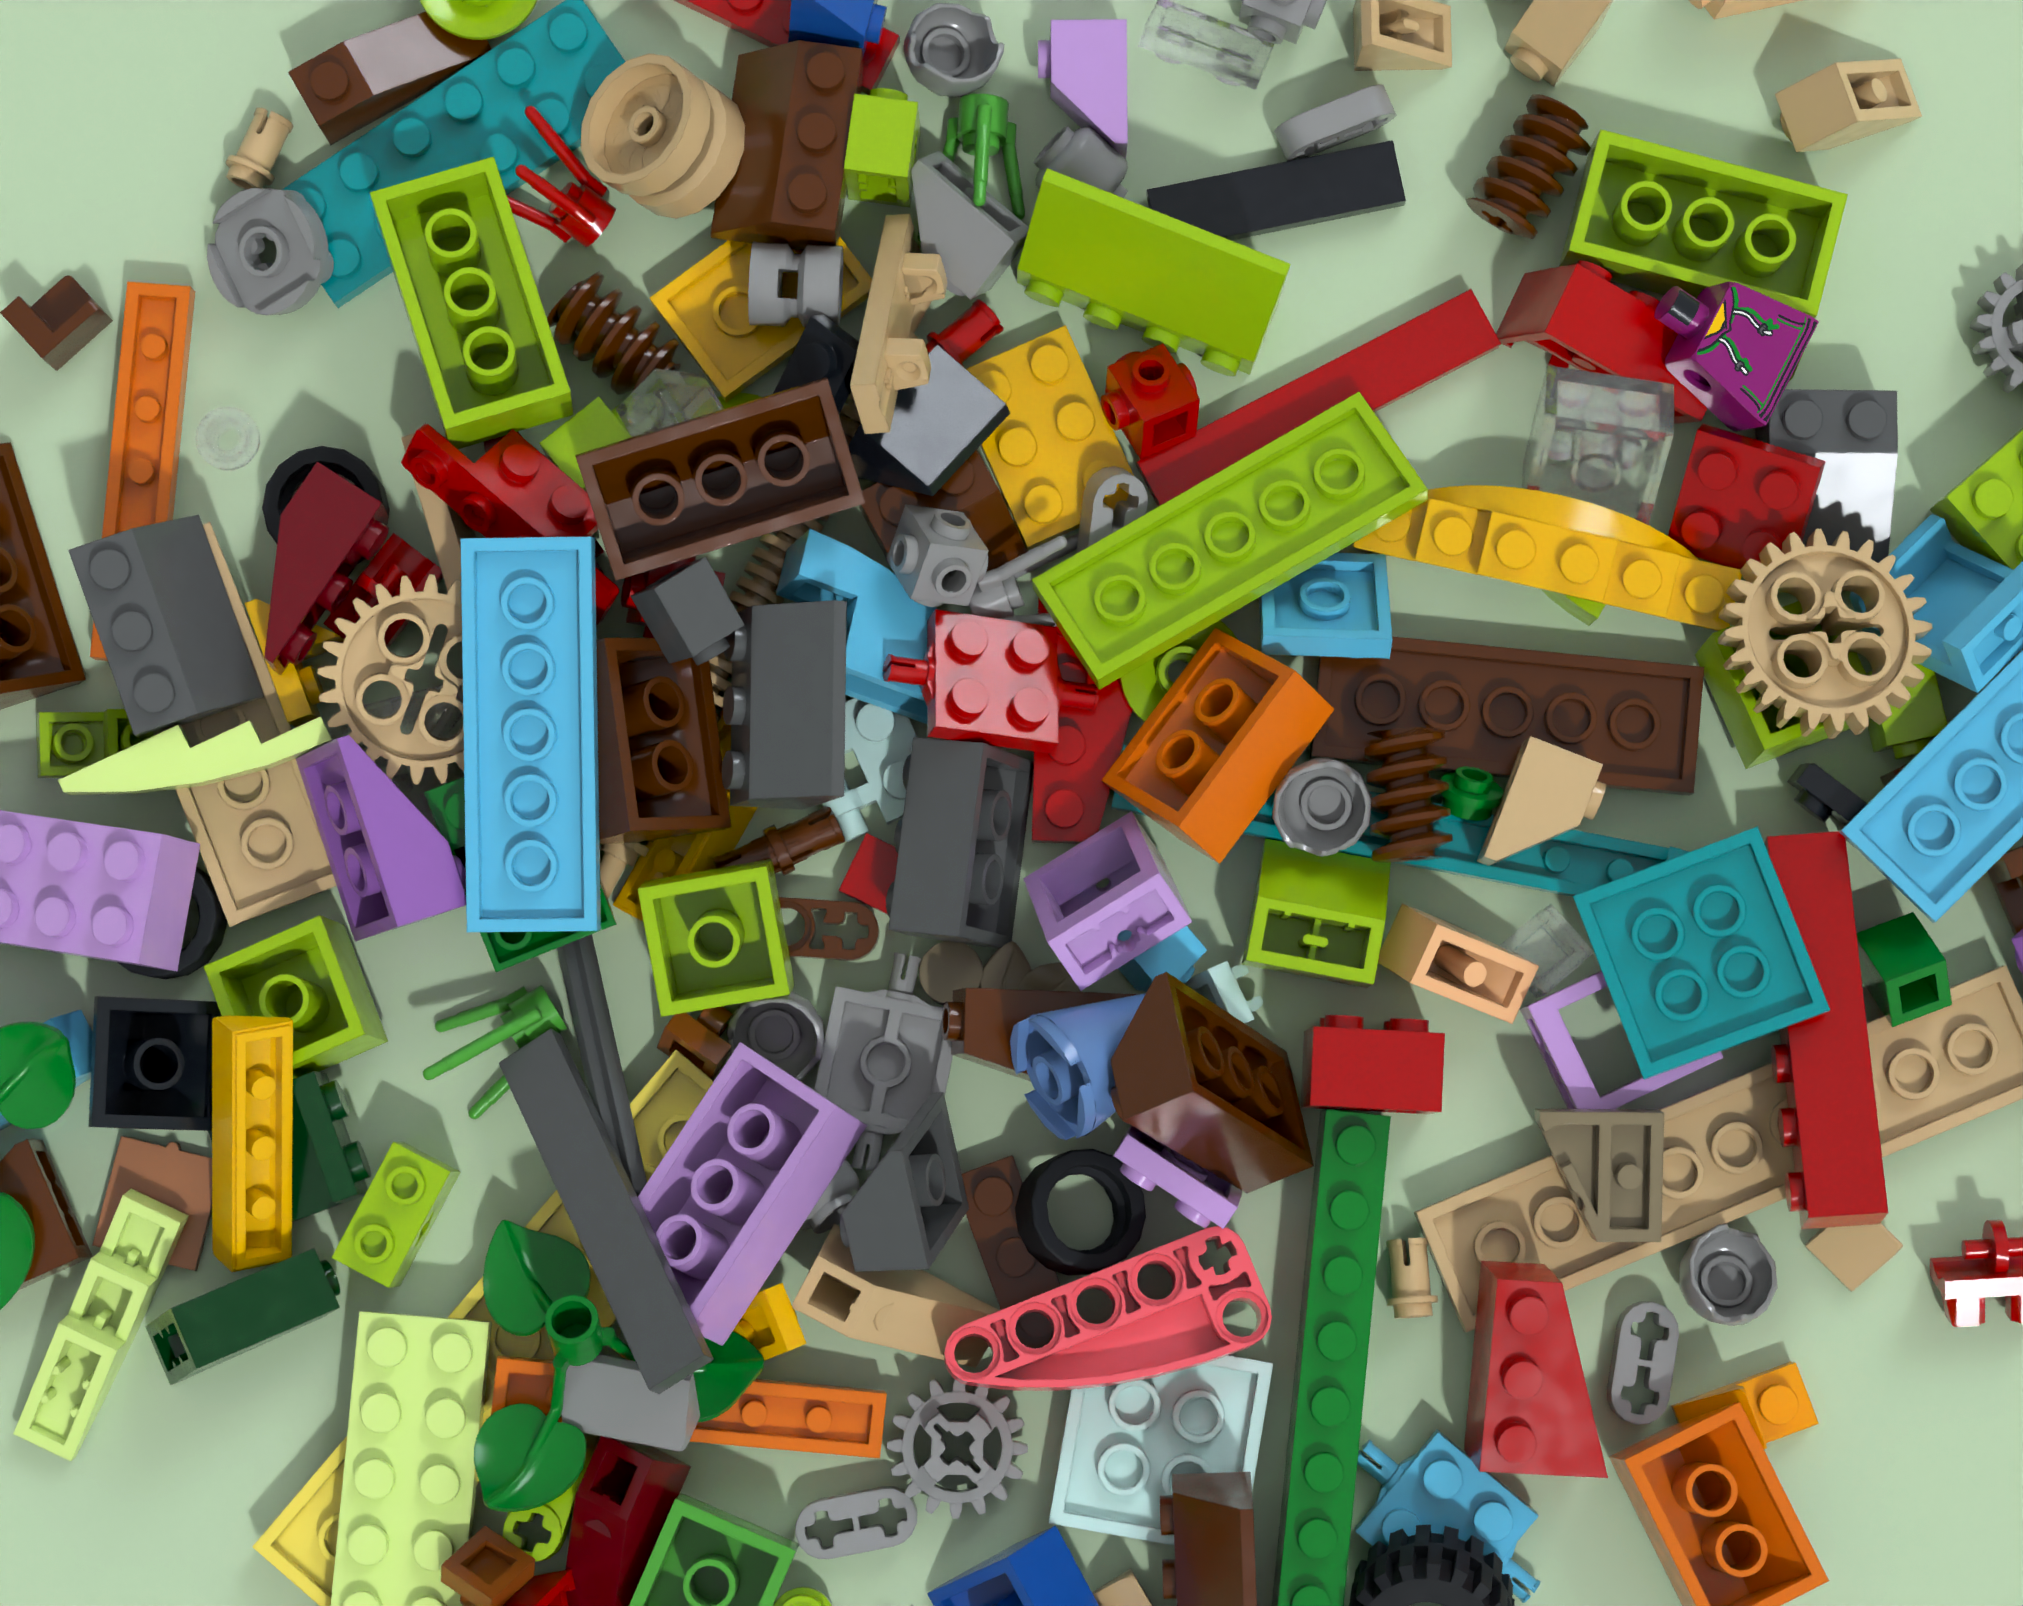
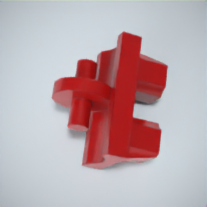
M393 533L352 585L349 594L341 606L331 613L323 624L345 640L346 635L335 624V620L337 617L354 623L358 621L360 616L353 604V600L356 597L374 607L379 603L375 585L381 583L392 597L400 595L401 577L405 575L410 579L415 592L423 591L429 574L435 575L437 585L443 579L441 568ZM396 620L388 626L384 637L388 648L410 620Z
M2000 1219L1986 1220L1983 1226L1982 1239L1962 1241V1256L1930 1258V1277L1941 1292L1944 1312L1952 1326L1971 1327L1980 1326L1982 1323H1985V1297L2005 1296V1313L2010 1321L2023 1324V1237L2008 1238L2003 1221Z

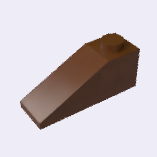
M422 12L345 40L290 70L288 73L330 145L430 91L492 48L487 39H466L445 31L426 12Z

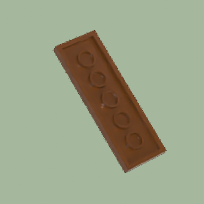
M1393 636L1390 659L1319 656L1316 691L1335 710L1312 739L1310 759L1330 758L1341 762L1383 766L1381 763L1364 758V749L1381 741V738L1367 735V733L1386 729L1423 727L1445 731L1444 739L1427 746L1428 752L1447 757V764L1433 771L1455 773L1457 768L1468 766L1485 770L1494 777L1509 778L1522 743L1532 736L1603 764L1597 781L1607 784L1606 788L1688 796L1694 793L1704 667Z

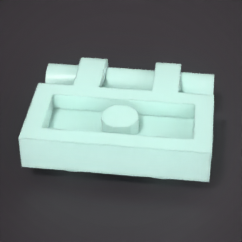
M856 698L845 702V754L851 751L854 752L868 783L850 790L844 777V796L822 804L823 807L831 808V814H834L846 842L857 839L869 832L860 810L876 802L887 825L903 818L906 789L903 785V767L906 758L911 754L913 737L918 738L908 717Z

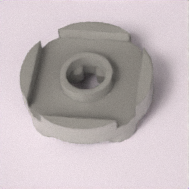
M250 188L233 195L218 210L212 223L219 224L215 234V244H208L207 249L208 267L219 292L228 302L236 307H245L251 312L261 315L288 314L306 305L315 296L320 284L325 283L331 277L334 269V260L328 251V241L324 226L316 211L299 192L271 188ZM265 236L270 241L275 242L277 255L274 263H262L260 261L259 254L265 249L263 242Z

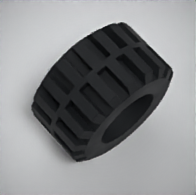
M1416 1525L1415 1535L1407 1536L1402 1528L1390 1533L1388 1546L1377 1541L1369 1549L1367 1561L1361 1560L1355 1571L1349 1606H1409L1420 1602H1432L1444 1606H1514L1515 1599L1512 1598L1513 1584L1510 1575L1502 1574L1503 1562L1495 1552L1483 1555L1484 1542L1473 1535L1466 1542L1458 1539L1459 1529L1445 1526L1443 1534L1431 1533V1525Z

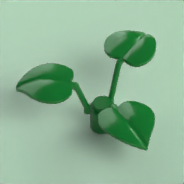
M17 1022L1 1026V1114L11 1124L24 1129L44 1128L56 1122L67 1111L75 1094L76 1076L67 1037L59 1029L44 1023ZM0 1192L1 1310L13 1298L25 1281L35 1251V1232L28 1213L19 1202L4 1192Z
M502 1220L499 1223L486 1255L483 1274V1291L486 1306L495 1323L513 1335L529 1336L545 1326L552 1352L555 1355L552 1362L554 1376L551 1405L547 1416L539 1408L530 1404L519 1403L509 1405L495 1411L486 1419L475 1441L474 1464L485 1506L494 1511L518 1512L540 1507L558 1498L574 1484L584 1468L587 1443L583 1432L576 1426L558 1422L563 1410L568 1367L581 1366L593 1361L600 1354L603 1346L606 1345L624 1359L635 1361L629 1346L616 1336L615 1330L612 1327H601L597 1309L587 1299L591 1273L589 1264L581 1251L560 1237L530 1230L508 1220ZM733 1331L723 1346L704 1338L714 1360L693 1373L700 1410L698 1422L714 1419L729 1410L763 1371L764 1357L748 1340Z

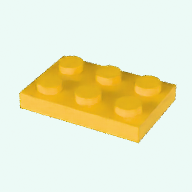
M839 237L838 246H843L842 318L868 299L872 278L841 237ZM729 240L650 297L652 305L726 402L793 354L805 329L798 318H791L785 327L749 324L748 290L752 244ZM792 249L794 253H802V250ZM783 272L782 298L797 299L798 273Z
M1066 325L966 369L1004 401L1010 411L1006 419L980 447L1027 551L1080 527L1084 490L1088 480L1094 473L1105 467L1116 466L1127 470L1133 475L1118 439L1104 416L1099 397ZM1117 484L1115 494L1105 495L1103 502L1112 508L1114 513L1116 503L1127 501L1128 493Z

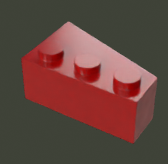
M1579 260L1576 264L1524 273L1496 333L1501 344L1512 348L1514 342L1525 341L1552 354L1547 364L1548 366L1566 373L1569 365H1572L1602 382L1604 385L1601 391L1672 424L1702 421L1707 407L1666 369L1665 358L1678 333L1655 319V310L1660 302L1658 299L1643 292L1632 290L1628 293L1610 283L1613 278L1610 272L1594 263Z

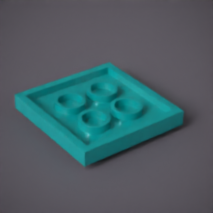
M1758 826L1573 896L1644 1080L1830 1011Z

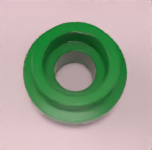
M1459 767L1455 773L1445 774L1440 779V781L1449 784V789L1440 793L1443 796L1441 806L1450 808L1451 815L1473 821L1486 820L1491 817L1493 808L1501 804L1503 790L1497 783L1493 782L1494 778L1489 772L1475 767Z

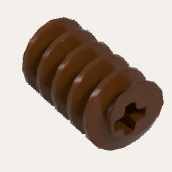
M1540 94L1532 95L1526 104L1528 114L1517 117L1513 124L1515 135L1505 136L1499 146L1502 156L1492 157L1486 167L1489 177L1478 178L1473 187L1476 198L1465 199L1470 209L1486 222L1506 233L1534 239L1538 231L1526 219L1527 215L1532 214L1547 218L1551 212L1550 208L1540 198V195L1545 193L1554 197H1561L1564 192V188L1553 177L1554 173L1558 172L1573 177L1578 170L1575 164L1566 156L1568 151L1587 156L1591 150L1589 144L1579 135L1582 130L1588 129L1589 126L1575 110L1564 103Z
M599 271L584 281L575 284L553 307L547 316L549 327L556 325L554 337L561 345L576 341L573 354L579 361H588L594 358L592 371L598 378H606L613 374L610 387L617 395L632 391L629 404L637 412L653 402L677 375L681 364L674 363L672 359L679 342L674 338L660 347L655 346L653 343L660 330V325L655 321L640 331L636 329L635 324L641 314V308L635 305L622 314L617 312L616 308L623 296V292L617 288L603 297L598 295V290L604 280V275Z
M1408 727L1367 733V735L1381 738V741L1364 749V758L1381 763L1383 766L1367 773L1366 783L1385 790V792L1371 798V811L1387 815V818L1370 826V835L1389 841L1388 844L1372 851V860L1380 863L1442 858V856L1435 855V848L1453 841V837L1450 833L1433 829V823L1450 816L1451 811L1450 808L1431 803V797L1448 790L1449 784L1430 778L1429 771L1447 764V757L1428 752L1427 746L1444 739L1445 731L1433 728Z

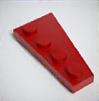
M1038 598V614L1048 613ZM1057 627V662L1062 679L1071 682L1095 684ZM1120 678L1096 693L1099 694V701L1094 711L1060 706L1058 711L1059 744L1050 754L1034 752L1032 842L1079 844L1099 832L1111 789L1101 780L1120 756L1132 709L1124 697Z

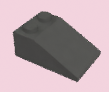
M1784 389L1767 425L1755 428L1756 440L1826 461L1802 542L1806 547L1807 540L1815 529H1822L1827 545H1832L1842 531H1847L1850 539V550L1857 552L1870 539L1874 542L1871 559L1879 563L1889 554L1898 456L1897 391Z

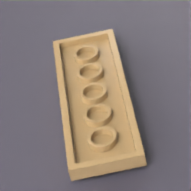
M208 522L203 524L264 697L182 725L181 727L184 729L193 747L250 720L261 742L264 743L292 730L287 722L267 664L213 527ZM296 759L270 769L204 786L175 789L196 843L201 844L199 851L229 927L337 886Z

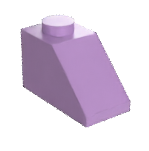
M1127 19L1051 20L1050 40H1038V78H1050V98L1078 126L1090 127L1095 130L1126 159L1128 144Z

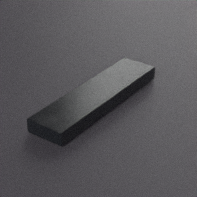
M1393 140L1147 189L1146 192L1150 209L1228 240L1401 207L1406 202Z

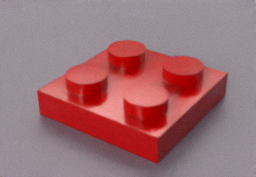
M1703 423L1696 432L1668 536L1684 546L1695 557L1741 570L1750 558L1761 563L1759 553L1768 543L1771 542L1782 551V542L1793 532L1803 541L1826 461Z

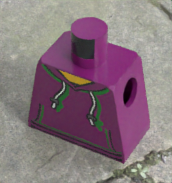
M1730 281L1704 288L1697 298L1680 287L1674 286L1662 297L1654 314L1655 319L1678 333L1665 358L1666 369L1724 425L1734 432L1767 425L1819 323L1818 320L1810 315L1739 283Z

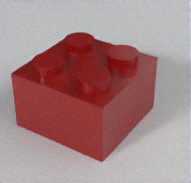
M1325 1015V1018H1320L1319 1027L1313 1026L1304 1031L1301 1108L1410 1114L1442 1112L1445 1033L1429 1032V1020L1390 1018V1021H1384L1383 1030L1363 1029L1364 1017Z

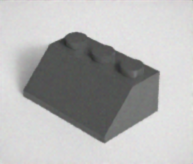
M199 515L132 528L68 550L130 725L136 737L142 740L176 725L182 726L264 697Z
M830 600L754 605L738 612L744 626L725 637L730 647L724 651L726 660L732 661V686L727 687L723 698V719L726 725H731V750L726 751L722 762V783L725 789H730V806L806 809L844 796L847 601Z
M913 737L912 751L906 758L903 767V785L906 789L903 818L897 823L894 835L895 849L898 853L895 881L891 883L886 896V910L890 918L888 930L915 937L959 942L995 949L1002 948L1003 945L1012 941L1034 761L985 743Z

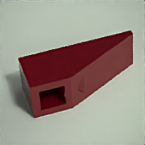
M316 462L280 516L264 655L272 670L279 675H282L289 663L297 666L304 660L317 637V633L312 631V629L326 609L333 613L341 606L353 585V580L349 578V575L362 556L370 560L378 552L389 532V527L384 525L389 517L382 502L319 462Z
M600 1437L575 1497L565 1570H572L576 1588L566 1592L569 1606L630 1605L673 1502L680 1494L691 1466L652 1446Z

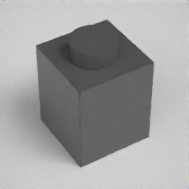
M706 557L677 567L630 596L669 664L691 657L696 665L707 662L730 647L725 638L726 636L744 626L742 619Z

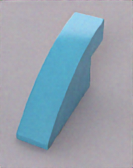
M807 530L786 550L776 595L797 603L830 600L847 601L845 695L927 724V705L920 685L892 681L885 682L883 679L885 673L883 672V667L888 654L923 660L927 651V620L937 608L924 606L910 599L896 575L888 568L851 546L815 530Z

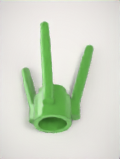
M991 94L965 95L959 100L958 117L947 120L946 142L942 153L954 163L959 144L962 143V151L975 156L973 202L976 206L980 207L986 201L989 156L997 155L1000 152L1001 146L1012 212L1017 218L1022 220L1025 217V208L1015 146L1017 125L1008 122L1009 103L1006 99ZM918 232L917 239L921 242L920 233Z
M542 985L530 992H527L523 986L504 998L438 1020L435 1023V1029L438 1032H445L507 1012L500 1016L504 1022L503 1025L427 1067L423 1071V1077L426 1080H432L511 1036L520 1049L549 1029L561 1033L568 1028ZM504 1075L470 1108L468 1112L470 1118L478 1119L510 1089Z

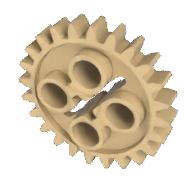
M1815 529L1809 536L1806 547L1795 532L1790 533L1782 542V551L1771 542L1768 543L1759 553L1761 563L1750 558L1740 570L1746 581L1735 579L1727 589L1726 593L1737 603L1726 604L1719 612V618L1735 626L1726 629L1720 635L1718 644L1735 647L1737 651L1729 657L1723 666L1725 670H1744L1746 676L1736 687L1738 693L1756 688L1761 694L1753 709L1756 713L1765 710L1771 704L1779 708L1776 718L1777 727L1782 728L1795 716L1800 718L1801 735L1807 737L1819 722H1823L1828 738L1835 739L1842 732L1844 721L1855 735H1859L1869 726V717L1879 725L1884 723L1892 715L1890 705L1900 709L1911 698L1906 687L1914 688L1923 680L1925 674L1913 664L1923 663L1931 655L1932 649L1915 642V640L1923 638L1933 628L1932 623L1914 620L1913 615L1927 603L1924 597H1906L1903 591L1911 584L1914 577L1912 574L1903 575L1896 579L1892 577L1889 572L1896 560L1893 554L1885 557L1879 563L1871 559L1874 545L1872 540L1869 539L1856 552L1850 550V539L1847 531H1842L1832 545H1827L1822 529ZM1841 591H1852L1858 594L1864 601L1866 611L1860 613L1849 609L1843 602ZM1784 592L1795 596L1801 603L1802 614H1790L1785 611L1779 604L1777 593ZM1818 624L1822 625L1823 632H1811ZM1875 627L1880 630L1881 635L1858 631L1863 628ZM1769 631L1780 635L1792 636L1786 640H1774L1770 637ZM1839 635L1832 643L1828 642V636ZM1848 653H1859L1866 657L1871 664L1872 675H1862L1856 672L1849 663ZM1791 654L1801 658L1808 667L1809 677H1797L1790 673L1785 666L1784 655Z
M429 574L424 590L415 592L410 579L405 575L401 577L400 595L392 597L381 583L375 585L379 603L374 607L356 597L353 600V604L360 616L356 623L337 617L335 624L346 635L344 642L324 641L322 647L329 653L337 656L338 659L335 665H326L318 668L317 674L335 680V688L320 694L319 701L339 703L340 711L327 721L328 726L338 727L348 724L351 729L348 735L357 744L362 742L368 747L365 753L374 762L380 756L387 759L386 775L389 779H392L397 774L401 765L410 766L413 784L419 785L425 767H433L440 783H446L448 764L456 762L464 772L463 723L459 732L454 736L438 738L432 735L426 728L425 715L435 704L445 702L458 707L463 716V677L453 674L446 662L447 653L450 648L456 643L462 642L461 581L456 579L446 594L438 593L435 575ZM396 620H411L422 630V645L412 655H396L386 646L384 639L385 631ZM444 624L448 631L434 667V675L443 680L442 686L439 690L429 688L426 691L412 732L404 734L401 732L400 726L414 687L413 682L405 678V674L409 668L419 670L422 667L436 626ZM380 680L389 681L394 684L400 691L402 698L398 710L386 717L373 715L367 710L363 702V694L366 688L373 682Z

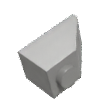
M940 151L918 159L912 167L911 173L922 254H940L948 282L946 289L958 296L966 295L971 300L992 289L1023 248L1029 227L987 191L985 204L980 207L976 206L973 202V179Z

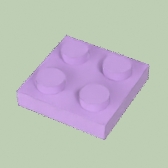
M1131 1125L1113 1155L1123 1162L1119 1169L1120 1172L1145 1190L1152 1191L1158 1185L1178 1199L1174 1205L1176 1210L1197 1225L1207 1228L1212 1221L1224 1229L1238 1208L1242 1190L1218 1178L1215 1174L1186 1159L1183 1155L1161 1142H1157L1154 1138Z

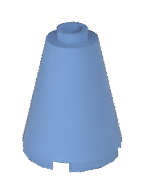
M1146 993L1033 1014L1013 1026L1010 1046L1016 1075L1027 1070L1035 1089L1024 1095L1044 1126L1058 1138L1068 1140L1075 1136L1076 1139L1087 1136L1116 1112L1111 1098V1089L1116 1084L1110 1060Z

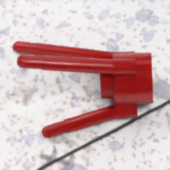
M527 106L525 108L526 117L581 186L578 187L573 182H569L560 191L525 165H518L515 169L516 175L552 202L549 212L556 218L507 195L513 214L549 230L565 243L573 237L587 248L606 229L615 214L616 208L602 198L607 191V187L587 171L534 106Z

